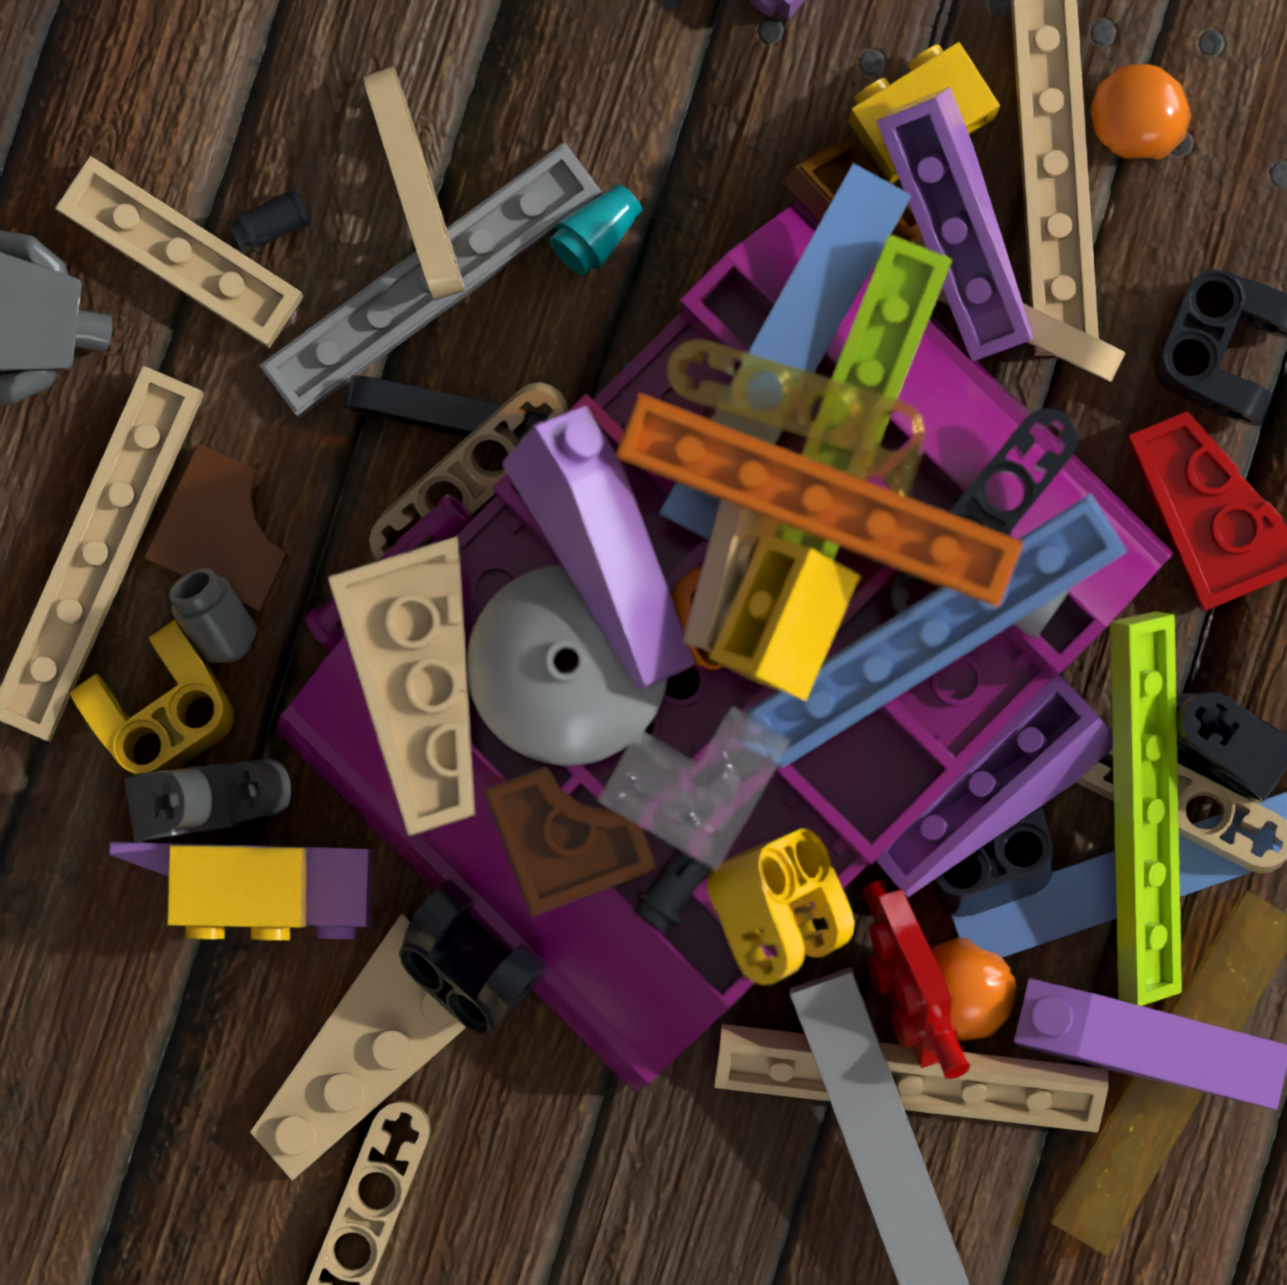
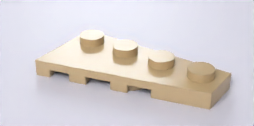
M451 538L328 577L408 835L412 836L474 816L458 538Z
M404 913L399 916L250 1131L292 1181L466 1028L415 982L401 964L399 950L402 947L405 932L410 923L409 918Z

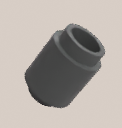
M200 568L187 573L173 585L169 594V598L173 603L171 607L172 615L205 662L231 663L240 659L248 652L251 642L255 638L257 626L225 577L216 575L209 568Z

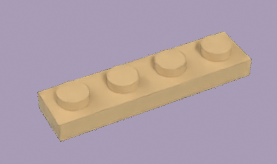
M91 156L56 206V210L60 214L267 348L271 347L304 297L302 292Z

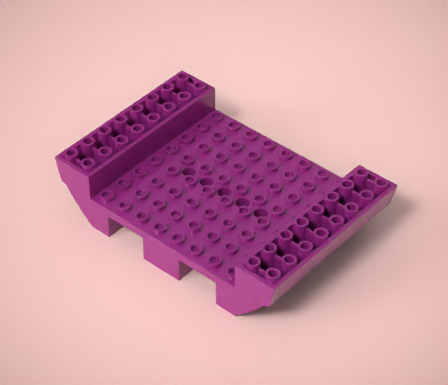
M797 200L791 207L738 244L680 300V314L593 400L585 394L568 412L587 406L615 453L618 450L639 393L711 420L820 222ZM877 261L775 446L802 455L873 276ZM931 315L865 481L948 513L1031 412L978 360L972 362L967 349ZM1033 426L1029 432L1034 435L1036 441L1024 458L1020 460L1014 450H1011L1006 455V458L1025 466L1034 480L1039 483L1044 474L1033 470V466L1048 450L1054 451L1059 455L1063 449L1057 444V437L1048 428L1042 431ZM1073 454L1010 532L1008 537L1016 540L1085 496L1092 494L1128 552L1074 585L1036 639H1033L1015 625H1010L782 769L746 713L748 709L778 690L757 683L726 666L710 670L694 663L692 667L695 668L700 679L697 692L683 700L674 699L664 692L662 702L652 719L654 725L653 734L646 743L639 746L628 745L610 757L588 764L572 766L554 765L526 757L500 740L481 717L471 695L468 682L467 654L469 642L477 620L486 605L504 586L525 573L538 568L562 564L508 473H506L492 487L496 497L456 536L459 540L475 815L412 836L408 835L346 634L309 679L291 705L280 715L276 733L433 891L446 880L452 879L475 900L468 916L500 946L511 954L517 947L524 945L547 966V969L540 982L533 988V991L637 1094L707 1030L754 983L744 975L737 964L719 915L710 901L707 890L708 874L678 915L682 920L680 926L672 925L666 935L645 923L632 912L639 902L635 895L638 891L646 893L673 854V849L676 845L680 844L691 851V856L694 857L697 854L713 868L715 865L748 849L799 829L807 828L815 832L823 841L829 854L830 863L842 889H844L867 865L872 864L965 770L964 767L1052 678L1059 675L1112 622L1154 574L1171 558L1173 551ZM619 459L670 593L686 572L704 562L709 541L660 515V511L677 481ZM1000 473L992 476L986 484L985 494L988 502L993 507L1008 511L1020 505L1023 499V489L1021 483L1014 476ZM839 545L833 561L858 574L860 577L824 661L896 617L892 611L889 596L890 588L897 575L901 572V569ZM925 579L921 584L915 585L908 580L903 588L910 596L904 605L907 608L915 605L932 594V591L938 584ZM563 649L554 657V668L562 674L573 673L579 666L580 658L575 651ZM548 767L561 790L582 805L604 810L634 806L657 870L530 917L483 790ZM774 944L761 946L766 958L778 956V951Z

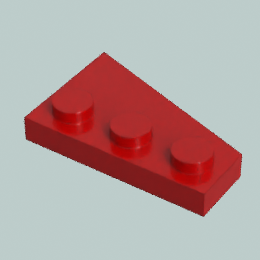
M1188 411L1133 433L1126 438L1201 613L1287 578V526L1282 521L1284 518L1268 501L1265 502L1238 472L1239 468Z

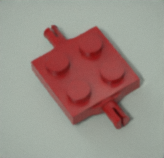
M884 880L871 882L862 889L861 894L874 918V924L869 927L874 956L867 958L868 971L873 986L879 995L888 994L895 1011L891 1012V1020L896 1037L903 1049L912 1047L921 1069L939 1063L943 1070L944 1078H958L970 1070V1064L966 1060L956 1038L957 1030L951 1021L952 995L903 889L890 893L887 888L888 885Z

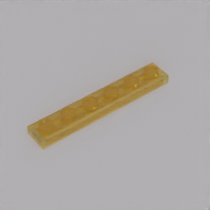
M1243 891L1171 1014L1240 1032L1287 952V914L1253 893ZM1134 1076L1050 1222L1108 1257L1204 1093Z

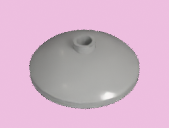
M562 564L530 571L504 586L482 611L469 642L467 654L468 682L471 695L481 717L495 735L510 748L526 757L543 763L569 766L582 765L602 760L621 751L631 744L650 724L657 713L666 689L667 679L641 691L637 689ZM570 649L578 654L580 663L573 673L562 674L554 668V657L559 651Z

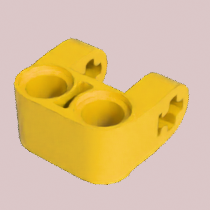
M176 619L150 636L149 640L179 685L137 714L129 718L115 695L98 674L93 675L69 692L75 705L98 739L125 770L135 776L180 769L222 740L229 733L234 722V710L213 670L200 657ZM201 697L212 698L214 703L212 719L205 726L190 728L186 721V712L189 705ZM148 733L158 734L161 741V750L158 757L151 763L138 765L134 758L136 742Z
M807 828L799 829L748 849L715 865L708 874L707 890L710 901L719 915L737 964L744 975L753 982L762 985L774 984L798 970L804 960V954L811 957L825 956L846 944L853 934V914L830 863L828 851L821 838ZM824 917L829 929L816 931L812 924V919ZM774 944L778 951V956L766 958L761 946Z

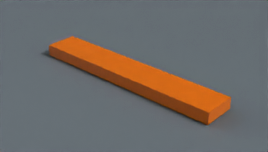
M641 393L638 395L615 455L616 458L995 607L1000 606L1024 542Z

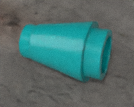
M615 184L609 191L604 192L556 223L557 232L549 239L550 245L559 259L576 274L585 276L591 269L600 270L633 224L635 218L642 212L641 204L627 188L620 184Z

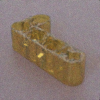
M705 340L685 342L673 351L668 361L667 375L670 385L677 394L696 404L854 452L847 474L865 481L873 478L883 479L891 486L893 492L909 498L927 439L925 421L911 405L901 400ZM704 355H709V366L721 373L735 376V363H742L743 366L733 380L732 402L723 401L730 389L721 384L702 381L699 389L693 390L695 380L685 374L688 364H700ZM764 374H774L781 380L783 386V396L779 404L770 410H755L750 404L748 397L752 381ZM827 394H839L847 402L848 417L846 421L836 430H820L815 425L812 417L816 401ZM895 413L909 417L914 428L910 444L899 451L883 449L878 443L876 436L877 427L881 420Z

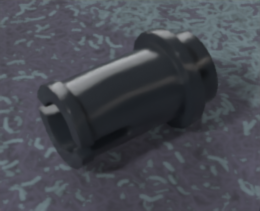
M295 188L246 213H243L241 208L235 210L237 217L226 222L241 253L246 255L255 251L257 256L263 253L262 246L303 226L307 227L312 224Z
M677 844L673 849V854L646 893L638 891L635 895L639 902L632 911L645 923L665 935L672 925L680 926L682 920L678 915L705 876L713 869L710 864L697 854L694 857L691 856V851L680 844Z

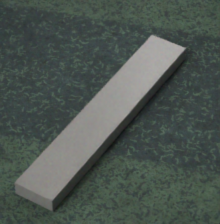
M564 142L447 228L465 291L435 301L426 282L417 251H415L259 366L298 418L302 417L350 382L352 375H359L556 231V223L600 196L602 191Z
M852 967L790 988L791 998L899 1285H970Z

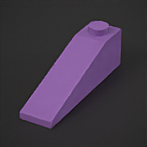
M950 86L891 109L877 120V124L905 192L912 195L909 205L927 249L952 259L942 288L971 361L973 362L1032 340L1033 334L974 146Z
M583 406L534 426L502 462V465L635 686L641 691L688 669L695 661L689 645L683 643L685 634L619 458L615 457L616 453L587 406Z
M1060 674L1057 675L964 767L965 770L876 861L900 890L903 889L907 897L911 896L1073 785L1113 749L1112 729Z
M110 842L111 856L168 877L170 846L308 849L306 925H317V938L355 939L356 927H371L374 850Z
M1030 978L1014 1042L1024 1050L1098 1068H1105L1110 1071L1276 1111L1278 1110L1287 1071L1286 1044Z

